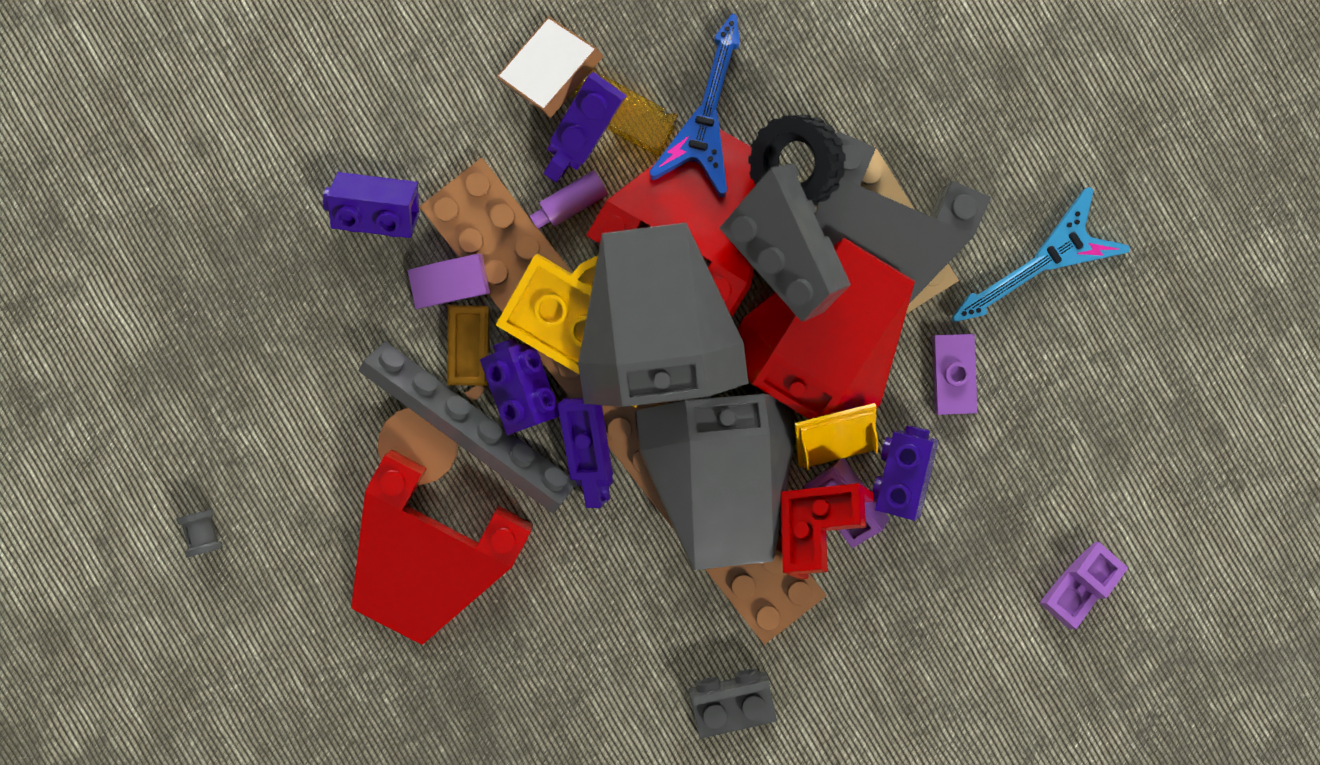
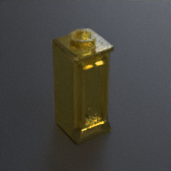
M593 68L592 71L588 74V76L592 72L596 73V69ZM601 74V78L627 95L607 130L659 157L677 124L678 114H665L664 108ZM586 77L573 91V93L571 94V98L575 99L576 95L578 94L579 90L584 84Z

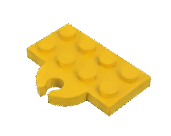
M535 254L498 319L496 326L580 375L578 361L598 255L581 263L573 273H570L540 254Z

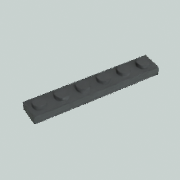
M386 341L363 360L358 370L360 373L553 514L576 485V481L570 480L568 474L513 434L507 435L505 428Z

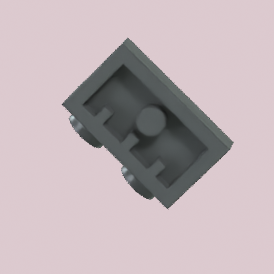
M745 669L735 673V678L719 681L718 677L705 678L695 683L696 687L689 688L691 705L700 739L777 722L770 691V682L766 671L758 673V669Z

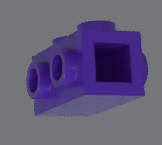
M337 172L331 187H326L323 194V209L329 212L331 229L411 238L420 215L418 182Z
M513 338L492 346L495 353L480 359L507 435L559 417L555 395L549 385L541 357L535 348L526 343L518 345L516 339Z
M906 425L905 431H894L892 438L886 437L881 452V460L886 461L883 477L877 476L872 491L874 499L877 500L876 511L913 521L921 517L939 442L938 439L929 437L930 430Z

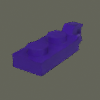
M592 72L586 78L550 139L551 143L547 150L554 154L543 174L557 183L560 177L564 176L569 166L578 170L581 164L588 160L627 95Z
M583 398L564 399L558 403V410L570 480H575L577 486H582L586 508H601L603 504L610 500L609 486L613 484V470L602 405L584 404Z

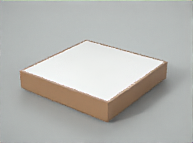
M548 16L498 74L497 78L509 89L551 118L604 56L595 46Z

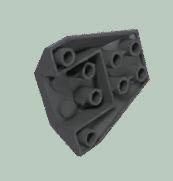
M686 222L602 233L578 361L584 404L617 407L708 397L748 384L744 342Z
M769 394L683 400L636 410L635 419L639 453L692 570L773 562L782 518L781 491L787 490L796 441L793 410Z

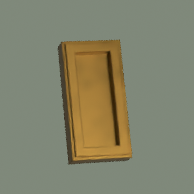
M448 305L447 385L489 386L480 359L489 356V306Z

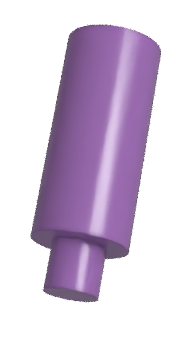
M592 170L540 201L539 203L542 208L531 214L530 217L537 229L549 222L555 227L609 194L595 170Z

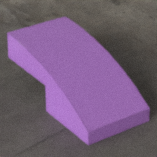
M482 254L464 256L407 270L415 309L490 294Z
M1094 542L1060 576L1039 604L1068 629H1077L1096 601L1109 596L1128 567L1100 542Z

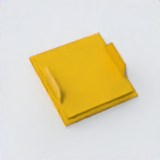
M873 403L795 423L799 468L804 467L808 471L810 466L871 452L873 449L875 453H878L876 404Z

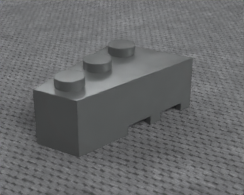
M795 163L771 167L719 228L801 322H804L824 313L851 284L829 236L825 237L814 215L817 210L812 199L807 200L797 178L800 175Z

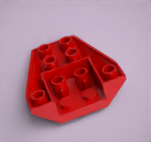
M846 238L841 239L833 247L851 285L824 313L801 322L775 292L748 313L737 328L744 342L748 380L757 388L808 419L873 403L876 404V409L878 408L883 398L915 284L914 280Z

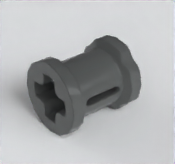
M213 509L176 518L177 524L183 526L188 549L185 551L186 557L223 548L222 542L216 540L211 517L214 515Z

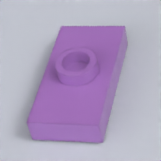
M975 334L933 335L932 358L935 415L978 413Z

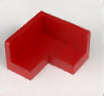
M859 483L781 491L783 573L798 579H808L810 573L828 572L826 531L865 528V502H873L874 493Z

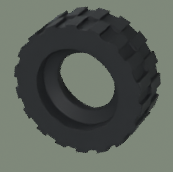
M787 115L781 116L780 119H773L768 122L766 127H762L759 130L756 140H753L750 148H752V151L748 157L751 169L749 171L750 178L753 179L756 186L771 167L779 166L780 154L787 144L793 141L803 142L812 150L815 165L811 176L800 183L807 200L812 199L814 206L819 205L818 202L828 200L831 197L830 194L833 191H837L840 186V179L844 177L846 154L843 153L841 138L837 137L835 134L836 130L831 125L825 124V120L819 117Z

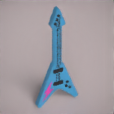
M1091 187L1085 188L1040 247L1035 258L978 295L976 293L969 294L953 314L951 320L957 322L986 315L987 307L1042 271L1125 254L1130 251V246L1092 238L1087 234L1086 222L1093 189Z

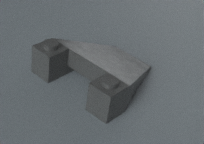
M838 131L836 135L841 138L843 153L846 154L844 177H841L839 188L830 194L831 197L828 200L818 202L819 205L815 206L817 212L814 215L824 236H829L833 246L841 239L846 238L914 280L915 284L910 304L975 236L991 197L952 181L941 188L930 216L860 186L876 147Z

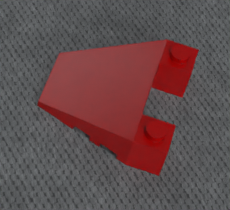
M720 129L727 185L725 197L718 196L701 166L694 161L686 162L656 180L650 178V170L654 166L653 164L606 200L586 236L600 245L602 233L686 222L703 258L711 263L708 269L731 317H733L751 286L754 267L719 227L751 192L755 183L749 174L751 169L748 157L751 155V146Z
M390 450L384 455L365 490L351 609L423 645L512 568L531 533L533 523L498 505L478 542L407 506L427 468L394 450Z

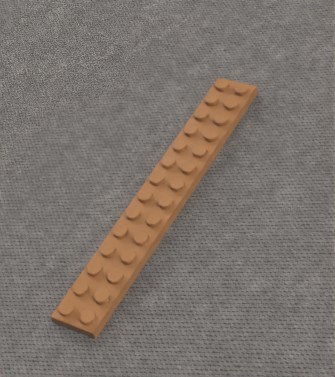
M482 157L419 206L459 258L474 254L483 255L490 290L488 295L502 312L535 254H540L568 272L573 273ZM537 350L543 365L569 398H583L580 375ZM674 401L638 405L637 408L633 406L617 407L602 405L610 450L673 528L639 453L635 411L674 403ZM779 534L773 562L705 569L764 645L827 596L810 574L808 579H798L783 573L782 538Z

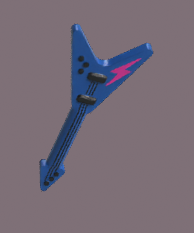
M731 14L715 35L714 43L718 46L701 106L697 108L651 168L650 178L652 180L662 177L686 162L694 161L701 166L718 196H726L727 185L717 106L732 51L739 48L740 39L736 14Z

